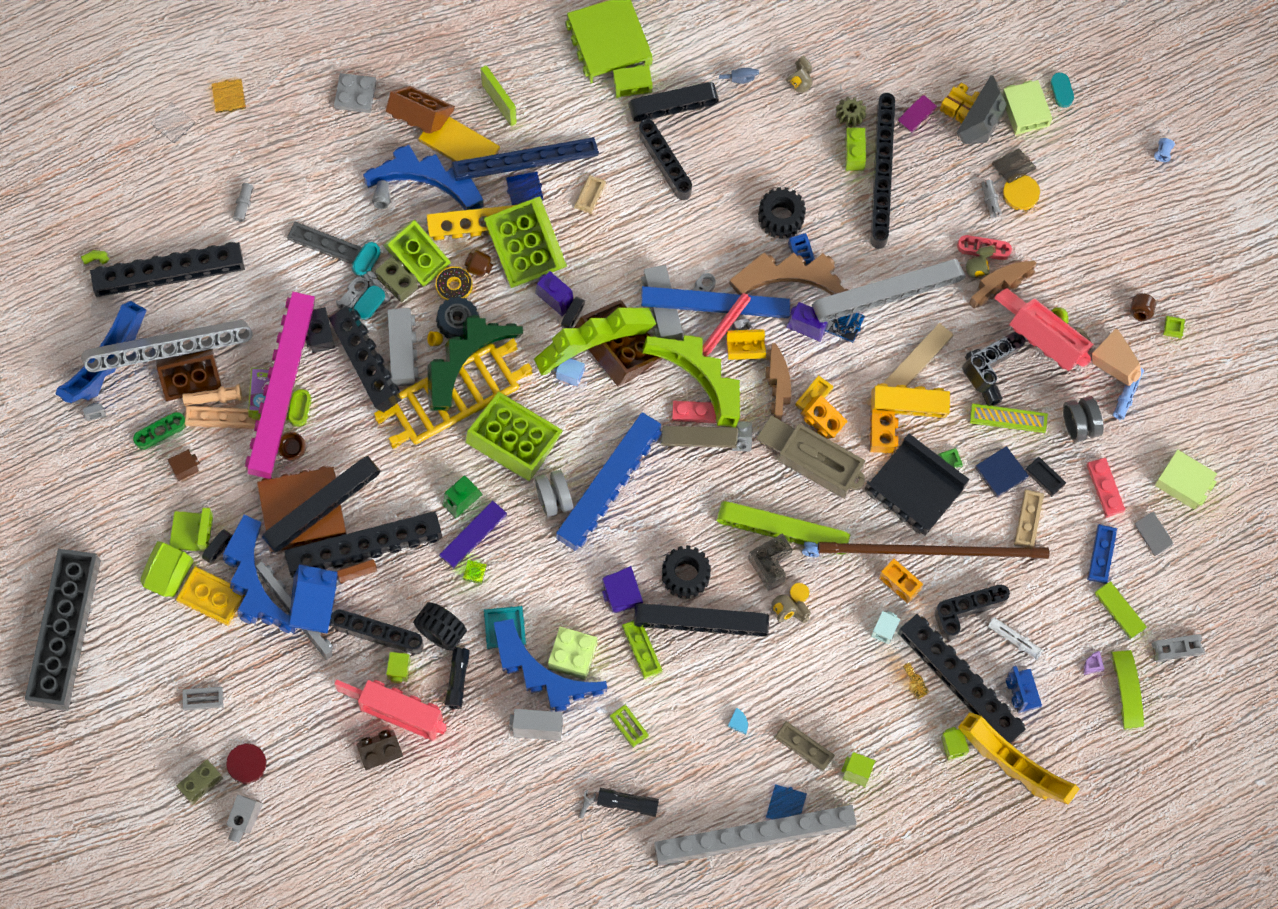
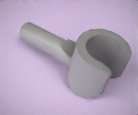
M588 790L584 792V803L578 816L583 819L589 805L594 803L596 797L594 793L593 798H587Z

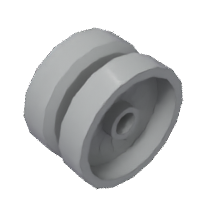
M561 469L551 472L550 480L552 485H550L547 476L544 474L534 478L538 499L547 518L557 515L556 502L562 512L573 510L571 495Z

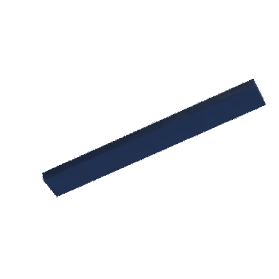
M592 137L452 162L451 166L455 180L460 181L596 157L599 155L595 138Z

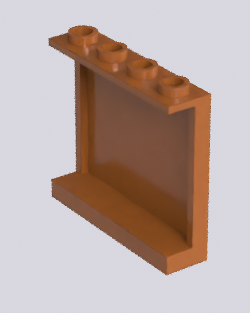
M322 466L319 470H303L299 474L292 475L288 473L281 475L279 478H264L257 482L266 531L336 478L334 467ZM341 505L280 551L347 534Z

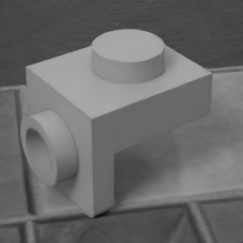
M738 422L736 426L739 430L737 448H732V450L750 452L752 446V422Z

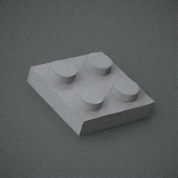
M340 73L334 108L371 113L376 77Z

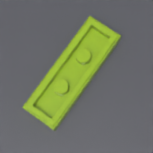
M1111 581L1094 593L1130 640L1147 628Z
M634 620L622 624L643 678L646 679L661 673L662 668L643 625L642 627L635 626Z

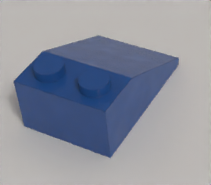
M305 565L298 566L293 576L289 627L328 633L336 591L337 572Z

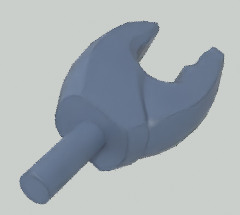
M738 68L731 70V74L719 75V79L732 78V82L748 83L753 81L755 76L759 75V70Z

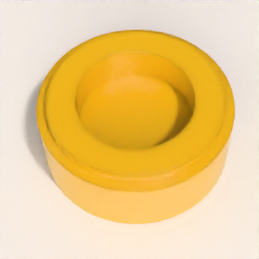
M803 583L794 584L790 589V598L795 603L798 601L806 602L810 593L809 588Z

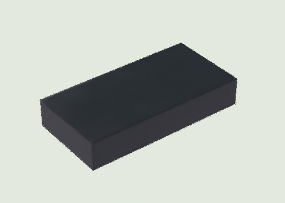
M1039 456L1025 469L1026 473L1051 497L1066 484Z

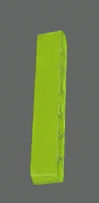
M727 501L721 502L716 519L722 525L804 545V542L816 544L818 542L849 543L850 534L842 530Z

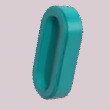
M1061 72L1054 74L1051 79V88L1055 102L1058 106L1067 108L1072 105L1074 100L1069 77Z
M368 242L364 244L355 257L351 269L356 276H364L368 271H371L381 253L380 247L376 243Z
M371 286L366 290L354 306V309L361 316L360 319L367 320L374 314L385 299L384 290L378 286Z

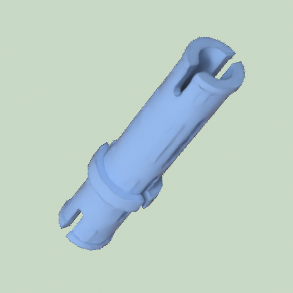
M1142 368L1140 378L1130 386L1125 384L1122 394L1119 395L1118 403L1113 413V417L1116 419L1124 420L1129 406L1132 405L1133 395L1144 373Z

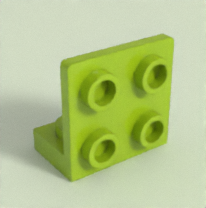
M202 508V513L175 511L169 545L178 550L204 552L210 543L214 516L211 509Z

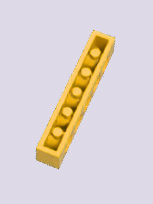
M516 205L427 214L429 237L433 238V241L444 240V236H452V239L463 238V234H470V237L482 236L481 232H489L487 227L479 225L478 221L481 217H488ZM468 219L471 226L468 229L461 228V220ZM444 221L451 222L452 229L450 231H444L441 228Z

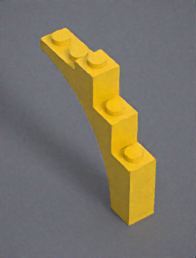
M969 712L958 726L960 731L983 757L996 761L1009 777L1020 780L1034 796L1045 800L1051 798L1068 805L1080 790L1076 784L1049 772L1018 751L998 734L982 716Z

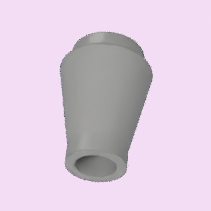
M384 180L378 181L372 199L374 207L378 209H386L391 203L388 182Z

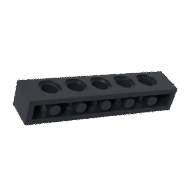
M346 305L328 319L374 407L384 413L402 400L399 395L400 389L392 382L390 371L384 367L383 357L376 352L375 348L377 346L369 338L367 327L361 323L359 312Z

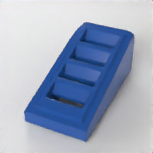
M806 233L789 238L788 245L791 253H795L797 256L800 255L802 258L808 256V259H804L806 264L815 260ZM806 249V251H804V252H801V253H798V252H797V251Z

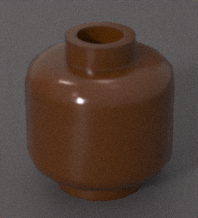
M475 250L473 253L470 252L464 266H466L468 273L481 278L486 273L490 274L493 264L490 263V255Z
M1147 293L1135 295L1130 307L1131 315L1138 321L1151 319L1154 316L1156 300Z

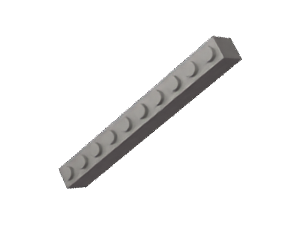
M853 805L657 841L654 842L657 864L662 866L855 829L857 823Z

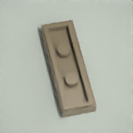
M785 721L774 737L822 772L825 771L835 756L787 721Z

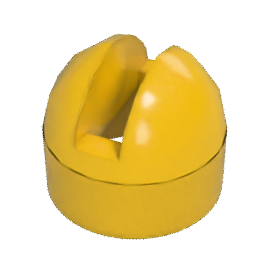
M430 331L427 335L429 346L441 345L443 335L437 331Z

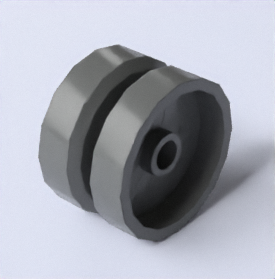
M1093 396L1080 398L1079 403L1076 400L1064 402L1063 417L1068 434L1073 442L1084 441L1087 436L1090 438L1102 436L1104 430L1103 419L1099 406Z

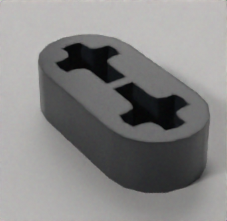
M577 296L574 298L561 322L562 328L573 327L585 305L584 299Z
M225 529L220 531L206 548L202 558L212 564L227 547L233 535Z

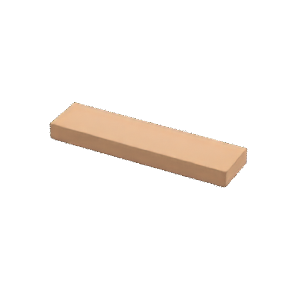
M186 406V426L254 429L256 420L249 417L248 409Z

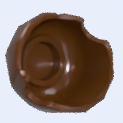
M296 432L284 434L281 437L278 448L279 455L288 461L299 460L306 451L304 438Z

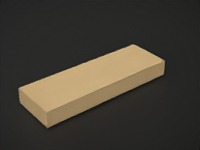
M1025 489L1014 545L1025 548L1034 547L1044 493Z

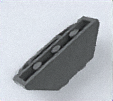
M994 76L989 77L957 131L963 144L987 143L1004 115L1007 104Z

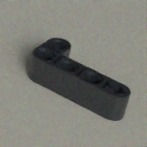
M1013 332L973 354L963 364L964 374L977 391L981 393L987 392L997 382V375L992 367L1015 355L1025 345L1024 336Z
M1002 584L941 601L935 610V618L942 637L949 641L956 639L961 629L959 618L1005 605L1010 596L1008 587ZM999 593V595H1003V598H1001L1000 596H996V594ZM977 598L985 599L986 604L978 603ZM965 603L968 609L963 610L958 604ZM946 608L949 611V614H942L940 612V609ZM952 626L956 632L949 633L946 627Z

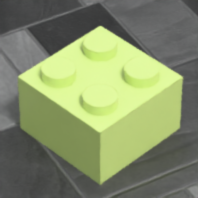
M560 626L549 658L548 669L586 680L598 644V637Z

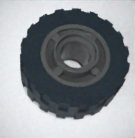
M451 297L449 300H445L440 305L436 317L437 328H439L440 333L445 335L446 338L462 337L464 339L463 322L471 315H479L476 306L466 298ZM458 316V317H460L462 320H461V321H455V320L453 319V317Z

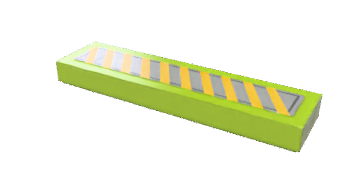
M972 404L970 424L1046 433L1048 413Z

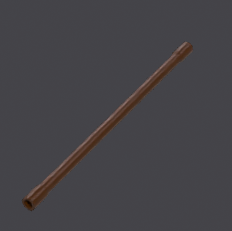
M818 542L817 547L818 553L947 555L1029 557L1032 559H1049L1050 554L1049 547L1017 548Z

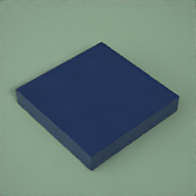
M1007 446L975 466V469L997 498L1029 478V475Z

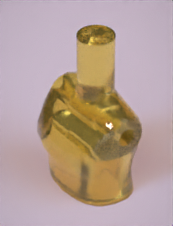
M910 662L904 664L903 668L910 678L909 692L917 700L926 696L930 691L925 686L921 675L916 674Z

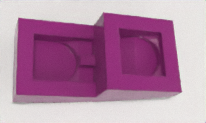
M922 95L906 110L898 121L913 133L921 122L933 113L937 105L925 95Z

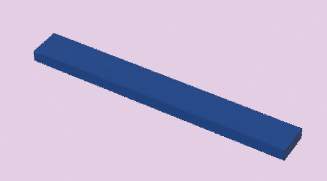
M642 286L641 306L728 313L741 295ZM748 295L751 300L740 313V315L789 318L790 299Z

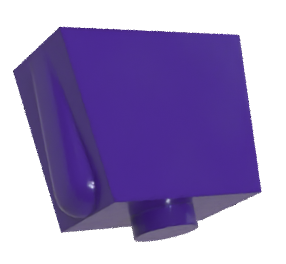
M551 271L539 278L535 294L563 316L574 300L572 289Z
M798 302L797 306L791 309L786 328L821 342L828 323L819 322L813 307Z
M631 566L603 577L604 590L602 595L604 601L609 602L612 612L618 613L635 609L636 604H643Z

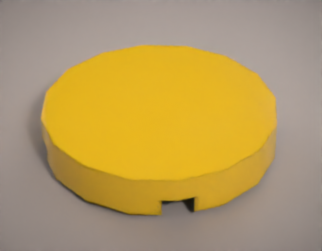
M1015 175L1009 178L1004 185V200L1008 206L1015 210H1029L1039 200V185L1030 176Z

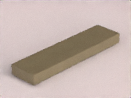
M663 426L661 445L737 448L739 430L738 428Z

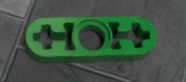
M174 412L141 429L133 437L136 447L141 450L148 449L182 431L186 426L183 414ZM174 419L180 420V424L176 425ZM167 422H168L169 426L171 427V430L168 429V427H167V425H166ZM157 427L165 428V432L162 435L155 434ZM151 431V434H152V436H153L154 439H151V437H150V435H149L148 432ZM143 436V438H146V439H145L146 442H145V443L139 442V441H140V437Z

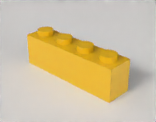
M877 384L871 390V412L872 410L895 411V414L946 418L950 414V391H944L943 388L926 390L922 386L907 388L906 385L888 387V384Z

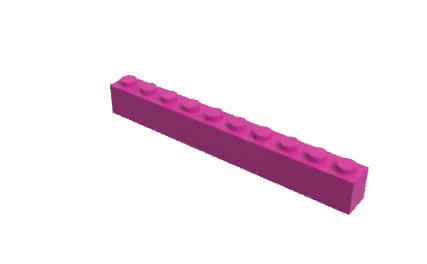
M292 291L291 298L287 297L285 308L288 309L287 315L283 314L281 326H284L283 331L278 332L276 343H279L278 350L274 349L272 360L275 361L274 366L270 367L267 378H270L269 385L265 384L263 396H266L265 402H261L259 407L261 418L256 420L254 431L257 433L256 437L251 439L249 448L252 449L251 456L246 458L245 467L248 468V474L271 479L315 304V296Z

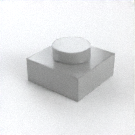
M92 403L83 408L88 422L106 417L102 403Z

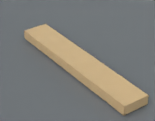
M939 323L883 383L888 384V387H896L897 385L908 386L953 338L954 334ZM870 396V397L868 398V400L866 401V404L869 405L870 407H871V396Z

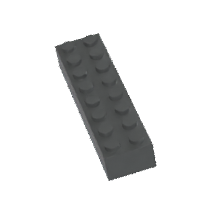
M58 548L25 695V701L29 706L69 711L101 562L95 553Z

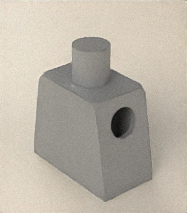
M237 794L227 821V826L232 827L228 837L229 840L239 843L243 832L250 834L263 803ZM243 817V823L240 825V819Z

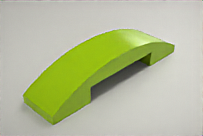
M1132 651L1111 652L1122 704L1124 729L1144 727L1141 689Z

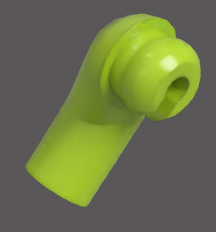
M93 250L81 256L85 265L98 259L101 264L109 262L108 253L105 251Z

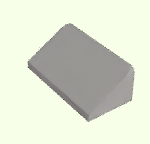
M1154 512L1149 513L1135 523L1136 528L1154 556L1173 546L1172 539Z

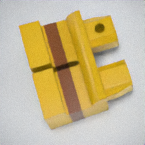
M961 82L957 87L953 86L949 95L942 101L939 111L953 119L956 116L955 120L962 123L980 93L975 91L972 96L966 94L969 87Z

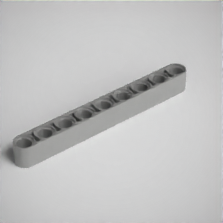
M953 259L818 299L812 303V307L819 322H827L960 282L966 275L958 259Z
M236 320L87 349L82 353L81 359L88 371L97 372L245 343L252 338L253 332L246 321ZM241 329H246L244 333L239 334ZM227 332L225 337H220L222 333ZM209 336L207 340L201 341L203 337ZM185 340H190L188 344L183 345ZM171 343L170 347L164 348L166 344ZM153 347L151 351L145 352L146 348ZM128 351H134L131 355H126ZM109 355H115L112 359H107ZM95 358L94 362L88 363L89 359Z

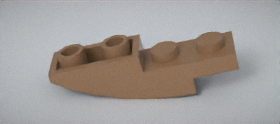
M1035 261L1014 263L988 274L980 280L978 286L980 290L971 297L969 304L975 309L979 305L983 306L986 304L992 294L995 296L1002 289L1015 290L1021 285V281L1024 278L1029 279L1035 273L1037 263Z
M772 343L771 349H767L766 360L770 361V367H766L765 378H769L768 385H772V396L775 397V403H771V414H774L775 418L782 420L783 404H790L791 381L786 361L776 343Z

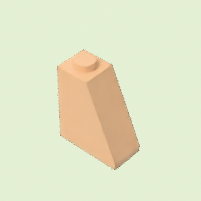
M1115 328L1092 353L1093 364L1130 386L1141 376L1140 362L1120 331Z

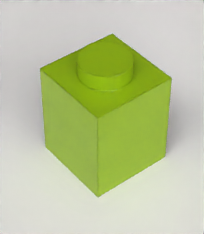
M390 652L386 675L392 683L402 684L403 681H408L411 661L410 654Z
M956 727L945 730L941 740L947 760L966 756L969 748L965 735Z

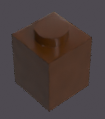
M189 449L167 459L178 482L199 472L197 465L200 463L195 454L191 455Z

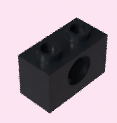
M326 307L314 309L312 312L306 344L307 348L311 347L313 353L335 348ZM316 328L322 329L319 333L313 332Z

